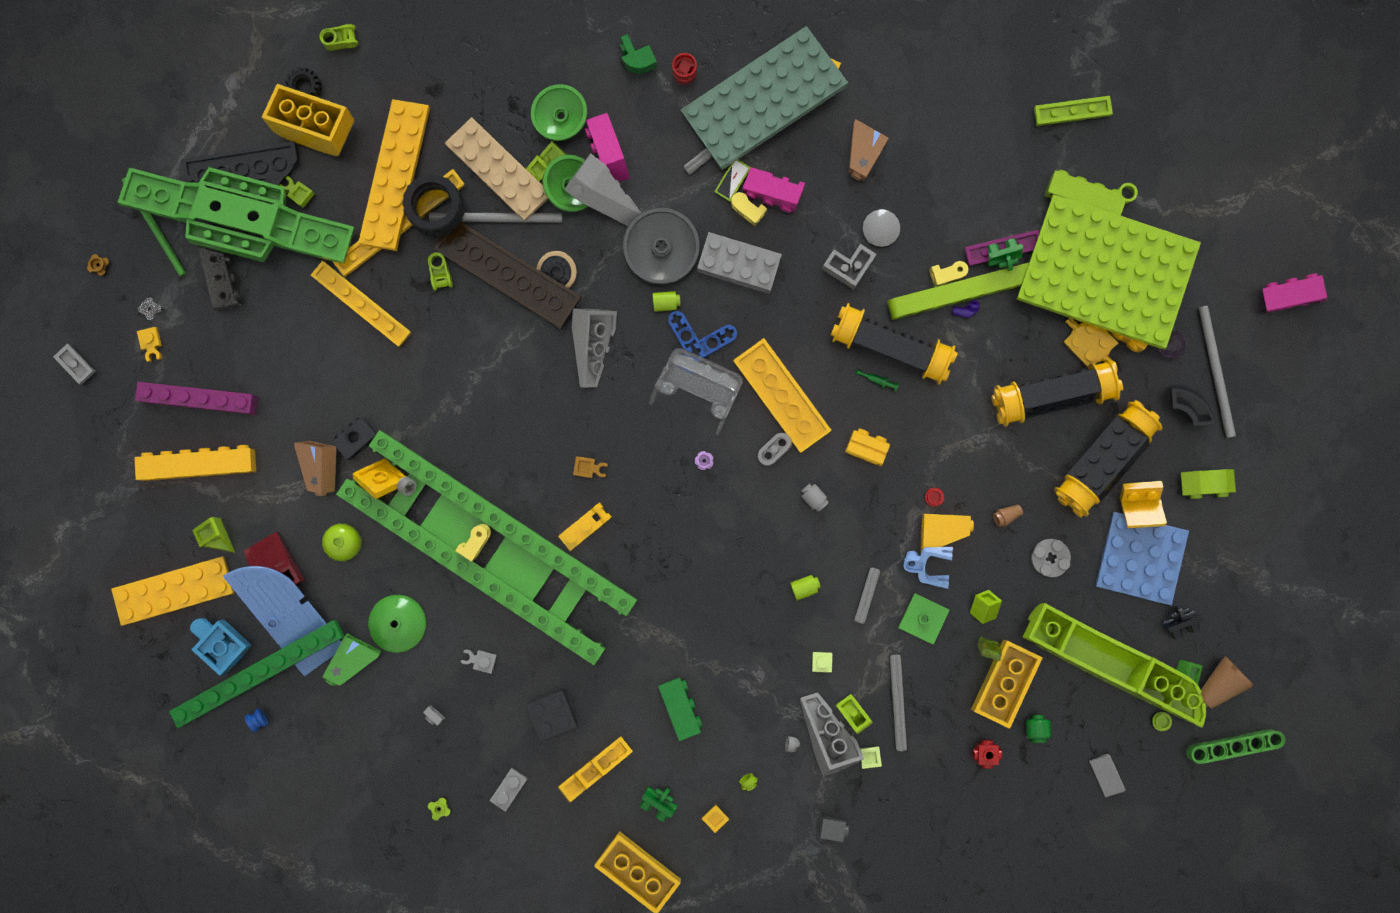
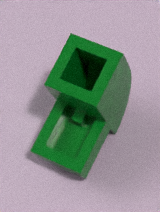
M628 34L621 37L622 44L619 46L623 55H625L621 58L626 69L633 73L642 74L657 68V61L649 45L635 51Z

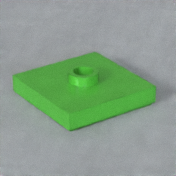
M914 593L898 628L934 645L949 613V609Z

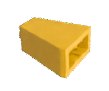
M922 514L920 553L925 547H942L970 536V532H973L974 521L971 520V516Z

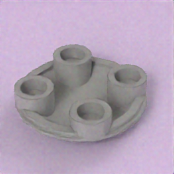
M876 210L867 215L864 220L863 233L869 244L879 247L888 246L898 238L900 223L897 217L890 211Z

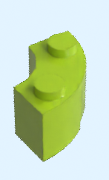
M1234 469L1181 472L1183 496L1190 495V499H1200L1202 495L1217 494V497H1229V493L1236 492Z

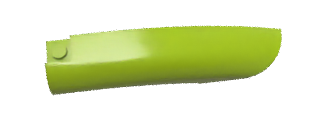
M1046 603L1039 604L1032 611L1028 618L1030 622L1023 638L1102 681L1203 728L1206 718V703L1203 702L1201 689L1190 677L1154 657L1137 651L1077 621Z

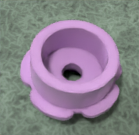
M702 451L695 457V464L698 465L700 470L710 469L713 466V456Z

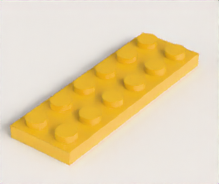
M764 338L733 360L784 432L791 437L792 443L800 453L832 431Z
M225 556L112 588L121 626L234 594L233 588L223 577L229 573Z

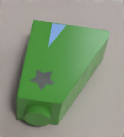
M346 633L323 675V678L326 679L325 682L332 686L342 685L378 658L381 650Z

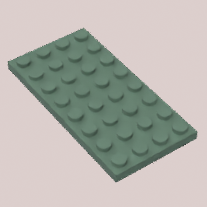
M805 26L682 108L681 112L718 166L723 170L848 87L849 84L808 27Z

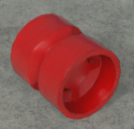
M678 54L672 63L673 77L679 84H690L697 75L696 60L691 54Z

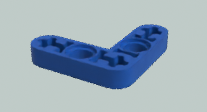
M673 311L668 317L671 329L686 355L693 362L700 361L732 343L737 337L736 328L732 325H725L698 340L682 312ZM675 315L677 317L681 316L680 323L682 327L685 324L687 325V327L680 329L678 332L676 331V329H679L677 323L671 322L674 320L673 316ZM726 329H728V331H733L734 333H732V338H723L722 340L725 343L721 344L720 338L717 336V334L720 333L721 337L725 335ZM684 331H688L692 335V338L687 342L681 339V334ZM710 338L716 339L718 342L717 347L709 348L707 340ZM695 340L696 343L693 344L694 348L696 350H701L699 352V357H696L695 355L691 356V347L689 346L688 348H686L685 346L690 345Z

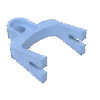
M925 547L921 551L920 556L915 551H909L904 559V569L908 572L918 573L921 583L948 589L949 575L929 576L925 571V565L930 556L952 560L953 547Z

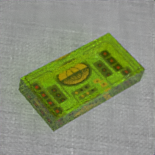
M981 637L978 642L981 656L1000 661L1002 653L999 643Z

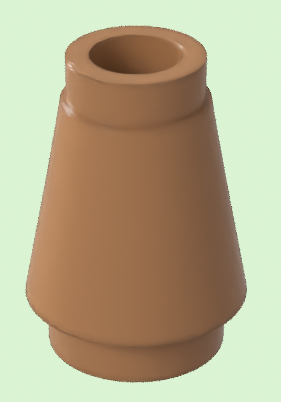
M1018 504L998 509L996 513H993L994 522L998 527H1006L1023 515V510Z

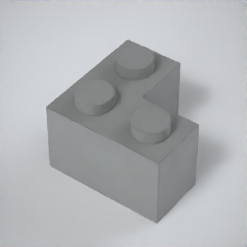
M862 244L859 245L851 259L833 250L823 265L822 270L854 290L874 260L876 253Z

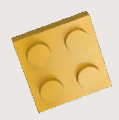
M385 458L353 473V479L375 499L396 490L399 480L406 477Z

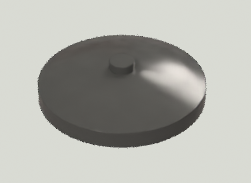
M654 208L641 213L630 223L624 236L623 251L628 266L639 278L652 284L665 285L681 280L693 269L699 256V237L694 225L686 216L673 209Z

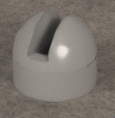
M787 736L785 751L791 753L798 751L800 746L799 740L795 737Z

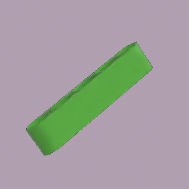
M1267 729L1192 744L1187 748L1186 756L1190 761L1204 764L1279 749L1285 744V736L1279 731ZM1275 734L1276 741L1272 744L1270 738ZM1256 738L1258 743L1255 747H1252L1251 741ZM1234 742H1238L1239 747L1236 751H1233L1232 745ZM1218 745L1220 751L1217 755H1214L1213 749ZM1199 749L1201 755L1198 759H1195L1194 752Z

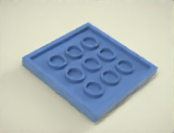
M1112 512L1095 587L1172 606L1189 531L1168 525L1127 528L1124 514Z

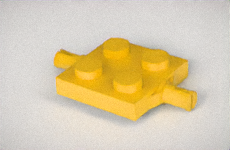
M1068 318L1065 321L1073 330L1063 343L1087 368L1090 363L1096 364L1100 361L1104 362L1106 359H1110L1113 362L1108 355L1118 342L1107 330L1084 322L1078 324L1072 318Z

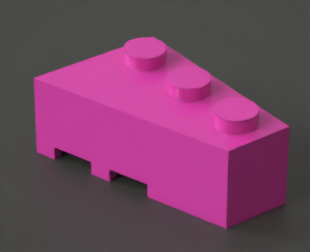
M751 167L742 193H745L747 198L753 200L755 198L761 199L768 206H773L774 204L779 206L782 211L791 213V211L795 212L805 183L799 182V185L789 182L787 177L780 179L773 176V173Z
M1315 273L1306 275V279L1299 281L1297 278L1285 280V284L1278 285L1277 282L1266 284V288H1262L1267 313L1299 305L1305 306L1318 301L1320 303L1326 302L1327 294L1323 276H1318Z

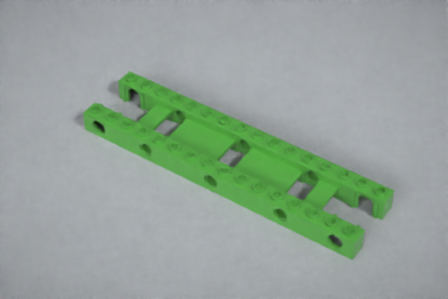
M379 430L369 447L373 449V452L381 454L392 461L394 466L401 467L409 472L408 477L417 484L415 492L410 496H405L397 491L388 504L380 498H373L355 480L347 478L336 495L592 665H595L606 648L602 646L601 642H594L583 635L582 629H577L566 622L567 618L586 590L598 597L599 601H604L619 611L618 614L628 616L638 599L385 432ZM427 484L442 495L420 526L409 520L406 514ZM479 524H486L505 536L485 568L473 561L471 562L455 551L459 544L468 542L471 537V530ZM555 569L570 580L551 609L546 610L536 604L534 598Z

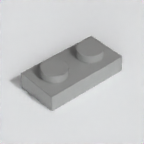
M66 344L53 356L80 385L95 373V370L70 344Z
M511 768L490 799V802L506 812L528 778L514 768Z

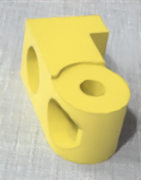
M738 192L732 197V208L754 227L767 213L765 206L761 204L759 207H756L748 200L744 193Z
M957 261L952 266L940 269L939 265L931 267L929 272L934 287L961 280L968 273L967 264L963 261Z
M486 524L475 526L471 530V537L468 542L459 544L455 551L472 562L477 558L491 535L490 528Z

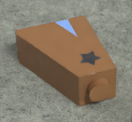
M855 120L852 127L848 172L851 173L850 176L855 180L865 181L889 138L858 120Z
M312 441L296 442L294 447L307 491L315 492L316 496H326L329 492H335L336 446Z

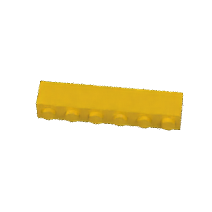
M239 445L237 449L230 450V447H218V451H211L210 448H201L199 452L193 453L191 450H179L180 454H172V451H162L160 455L153 456V453H141V457H135V475L138 481L256 472L255 449L249 448V445Z

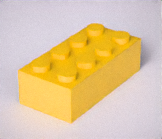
M1003 640L997 652L998 657L995 656L999 660H993L971 710L1010 729L1043 657L1007 640Z
M620 831L594 865V867L653 913H658L681 883V878Z

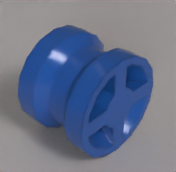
M260 708L256 709L252 715L248 714L245 716L247 726L254 733L259 731L260 727L269 725L265 713Z

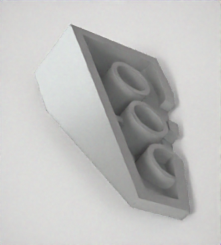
M573 308L572 333L579 383L582 388L598 386L604 367L603 359L605 353L609 352L610 347L608 344L616 330L617 311Z

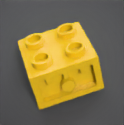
M1162 481L1125 483L1122 485L1120 501L1127 528L1166 526L1167 522L1160 500L1163 490Z

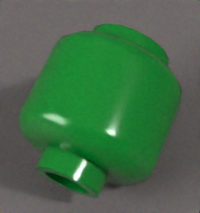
M1032 715V719L1026 721V737L1031 740V743H1047V740L1052 736L1051 721L1044 719V715Z

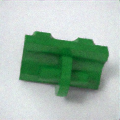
M1015 238L1005 241V249L1002 250L999 249L996 243L989 245L987 262L989 267L999 265V268L1006 267L1008 271H1012L1013 264L1018 263V259L1022 258L1023 245H1018Z
M648 786L641 798L643 800L640 807L645 811H649L652 806L658 809L655 815L656 818L664 822L668 817L671 818L677 805L672 802L674 798L668 795L669 788H666L663 792L659 788L655 791Z

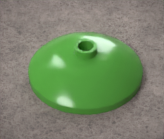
M558 84L545 88L536 96L531 107V119L534 127L543 137L553 141H564L574 137L582 130L587 120L588 111L583 96L576 89L568 85ZM561 114L565 115L563 119H559Z
M563 155L554 159L545 169L543 189L549 201L557 208L568 212H577L588 207L565 191V184H568L585 159L575 155Z
M391 595L383 598L373 607L369 615L368 628L373 641L380 648L394 653L405 652L414 648L422 640L426 631V616L420 604L414 599L405 595ZM394 620L398 622V626L396 628L392 626V622Z

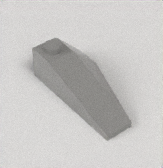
M590 153L569 180L565 191L581 203L629 226L641 214V211L630 196L626 195L622 190L618 180H615L610 174L609 168Z
M818 692L800 698L814 754L823 777L839 772L864 759L857 740L844 728L845 725L838 721L832 713V709Z

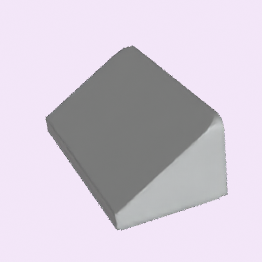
M1106 753L1089 761L1105 797L1126 791L1109 754Z

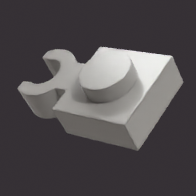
M469 649L464 650V653L470 655V659L468 661L462 659L461 663H474L473 669L490 674L493 673L497 658L496 654L478 650L477 655H475Z

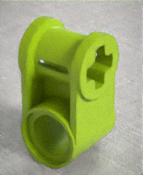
M346 24L339 27L326 28L320 33V40L326 50L334 51L358 46L354 33L356 30L355 25ZM328 37H334L332 42H325Z
M432 253L428 258V265L433 290L436 291L438 288L446 286L453 287L447 259L441 253ZM442 258V264L435 267L433 265L434 260Z

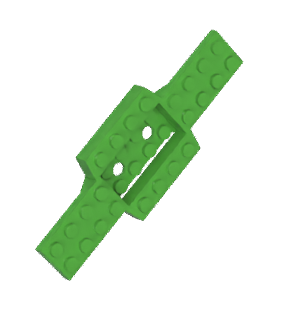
M208 167L199 183L183 182L129 168L117 202L120 206L185 222V238L189 243L264 262L273 247L276 246L344 264L355 231L353 226L300 213L286 207V191L282 186ZM213 202L221 203V208L218 211H212L210 205ZM257 212L259 218L256 221H250L248 219L249 213ZM196 219L262 235L265 239L197 222Z

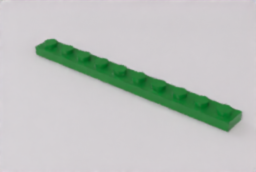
M333 620L170 710L169 713L176 727L181 728L345 636L337 620Z

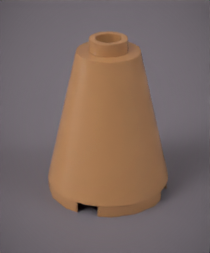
M1225 656L1201 689L1203 702L1206 703V708L1209 706L1213 709L1250 689L1253 683Z

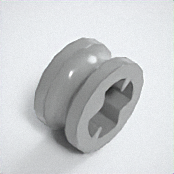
M403 477L397 484L398 491L405 496L412 495L417 488L416 482L410 477Z

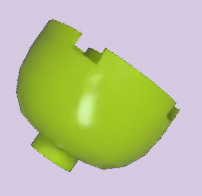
M338 523L325 531L322 538V547L329 558L335 561H348L358 555L362 547V538L355 527L349 524Z

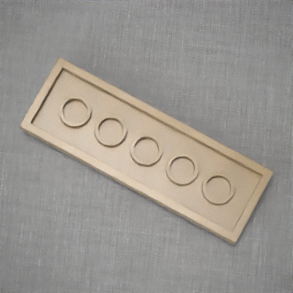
M472 117L445 142V145L524 222L548 200L543 185Z

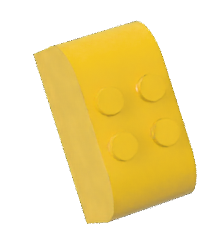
M280 84L276 85L261 117L269 128L282 138L333 156H339L355 121L347 107Z

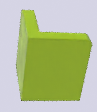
M990 590L975 595L970 614L982 624L997 618L1002 600Z

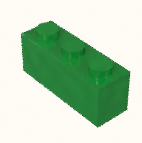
M678 677L658 685L678 740L681 741L701 733L700 728L703 727L700 717H696L693 710L696 709L693 699H689L686 691H689L686 680H681Z

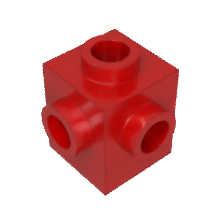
M981 740V743H975L973 760L978 765H982V768L992 769L993 765H999V760H1002V750L999 748V745L993 743V740ZM987 752H991L990 759L986 758Z

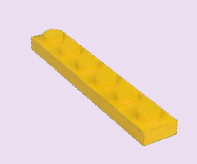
M323 260L311 274L314 279L398 347L411 334L407 328Z

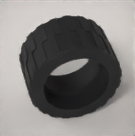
M439 174L421 175L407 186L402 201L403 211L407 219L417 230L430 237H442L456 230L463 220L465 205L460 192L448 178ZM443 190L451 199V208L447 215L435 222L422 220L417 213L419 199L428 191Z

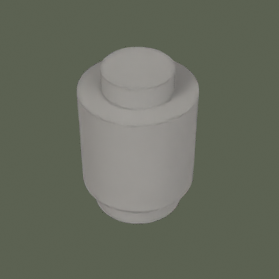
M809 483L801 490L803 493L801 497L817 512L829 503L826 499L827 496L816 484L811 485Z

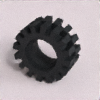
M298 67V71L293 69L291 75L288 73V80L285 79L287 84L285 87L297 90V83L300 80L306 79L310 82V88L303 93L315 97L321 95V81L311 69L308 70L306 67L301 69Z

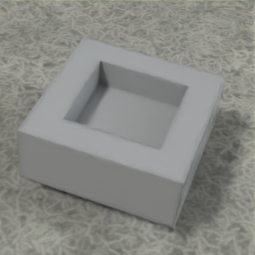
M432 705L423 712L426 715L425 719L432 725L436 724L438 726L445 719Z

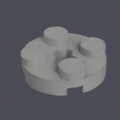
M1045 539L1037 543L1031 554L1032 566L1043 576L1057 577L1070 567V551L1060 540ZM1050 552L1056 557L1052 564L1050 561H1046Z

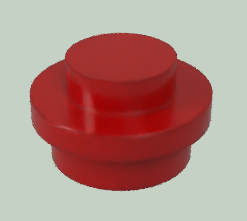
M931 488L925 494V501L929 506H940L944 501V493L939 488Z

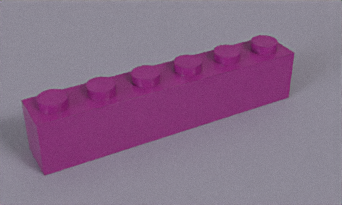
M137 382L135 401L147 404L256 416L258 396Z

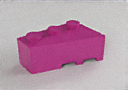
M608 113L587 119L588 128H585L588 140L591 138L593 140V143L590 145L594 155L598 154L599 158L597 159L609 168V172L615 180L621 182L629 179L625 159Z

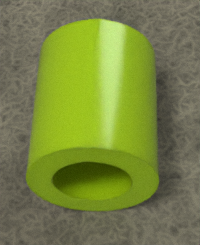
M676 291L654 292V312L677 310V306H681L680 294L676 295Z
M812 575L790 583L797 601L819 593L818 589L821 588L818 578H813Z

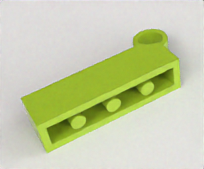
M1055 170L1051 175L1044 196L1052 198V195L1055 194L1121 216L1124 205L1136 199L1138 190L1131 183L1123 184L1118 190H1110L1105 188L1103 184H1093L1087 182L1086 178L1080 176L1073 177L1064 170ZM1126 188L1131 191V199H1126L1122 196V189Z

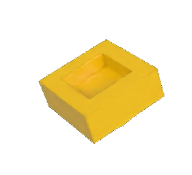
M715 804L702 817V820L716 833L729 818Z

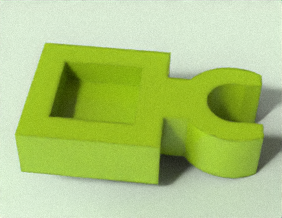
M286 177L285 179L289 182V185L284 187L286 193H288L287 197L304 208L315 193L298 181L295 184L290 177Z

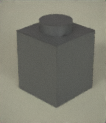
M822 816L819 837L821 839L843 842L844 837H848L849 826L846 825V821Z

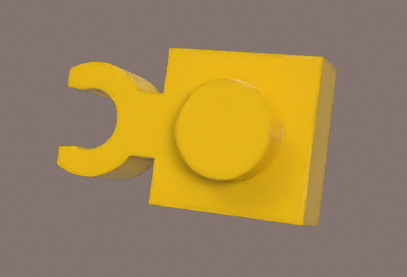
M152 327L137 331L141 350H147L145 354L146 361L152 362L151 356L153 354H156L158 360H162V354L157 351V347L162 346L158 328Z

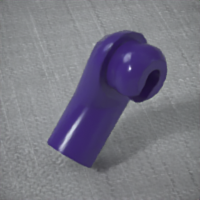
M971 300L964 308L953 306L952 315L970 318L979 311L980 303L977 300Z

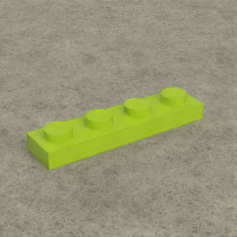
M1110 96L1037 105L1034 107L1036 126L1108 117L1113 114Z

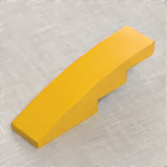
M619 737L559 785L558 789L569 802L573 801L633 751L624 739Z

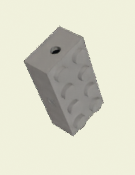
M708 232L697 272L770 294L782 254Z

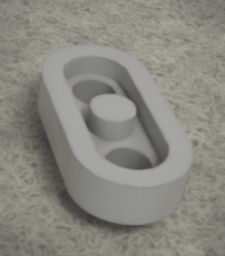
M786 433L776 434L759 450V461L764 465L776 463L791 448V437ZM782 439L786 442L784 446L780 445ZM768 452L772 454L771 459L766 457Z

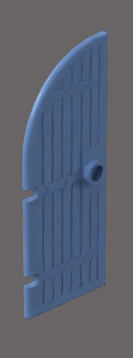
M248 566L235 569L223 576L281 648L326 624L309 601L301 604L299 600L304 595L287 576L274 569ZM339 640L295 664V666L306 676L333 657L341 641Z

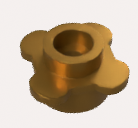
M94 254L88 262L87 270L103 276L106 273L105 268L109 265V260Z

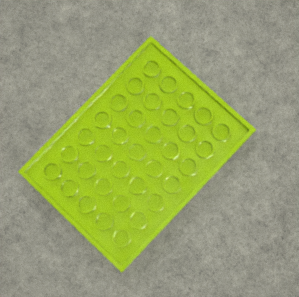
M1053 194L1017 300L1165 350L1201 242Z

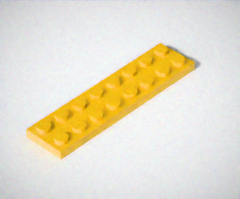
M392 99L358 242L360 245L397 251L405 218L402 205L403 195L407 186L414 180L430 111L429 105Z

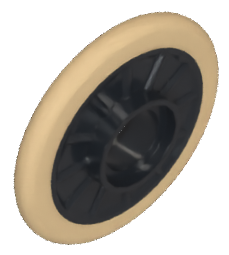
M548 252L541 257L537 264L538 270L567 288H570L575 282L577 274L576 265L573 259L564 252ZM555 266L561 270L559 277L552 275V269Z

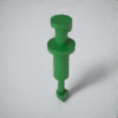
M860 369L856 370L857 375L865 376L869 381L882 385L883 389L885 386L893 388L895 392L898 389L899 383L897 382L896 384L888 381L889 377L887 376L883 378L872 373L866 374L861 372Z

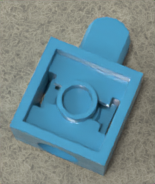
M200 618L193 621L190 626L191 632L200 640L192 648V651L220 676L226 675L253 646L225 620H218L212 625L207 619Z

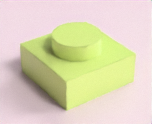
M813 652L812 672H832V653Z
M879 746L860 748L864 757L861 761L862 769L882 766Z

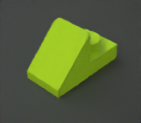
M852 694L836 705L857 734L873 723Z

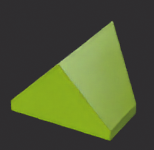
M211 517L193 529L199 547L204 546L235 553L221 518Z

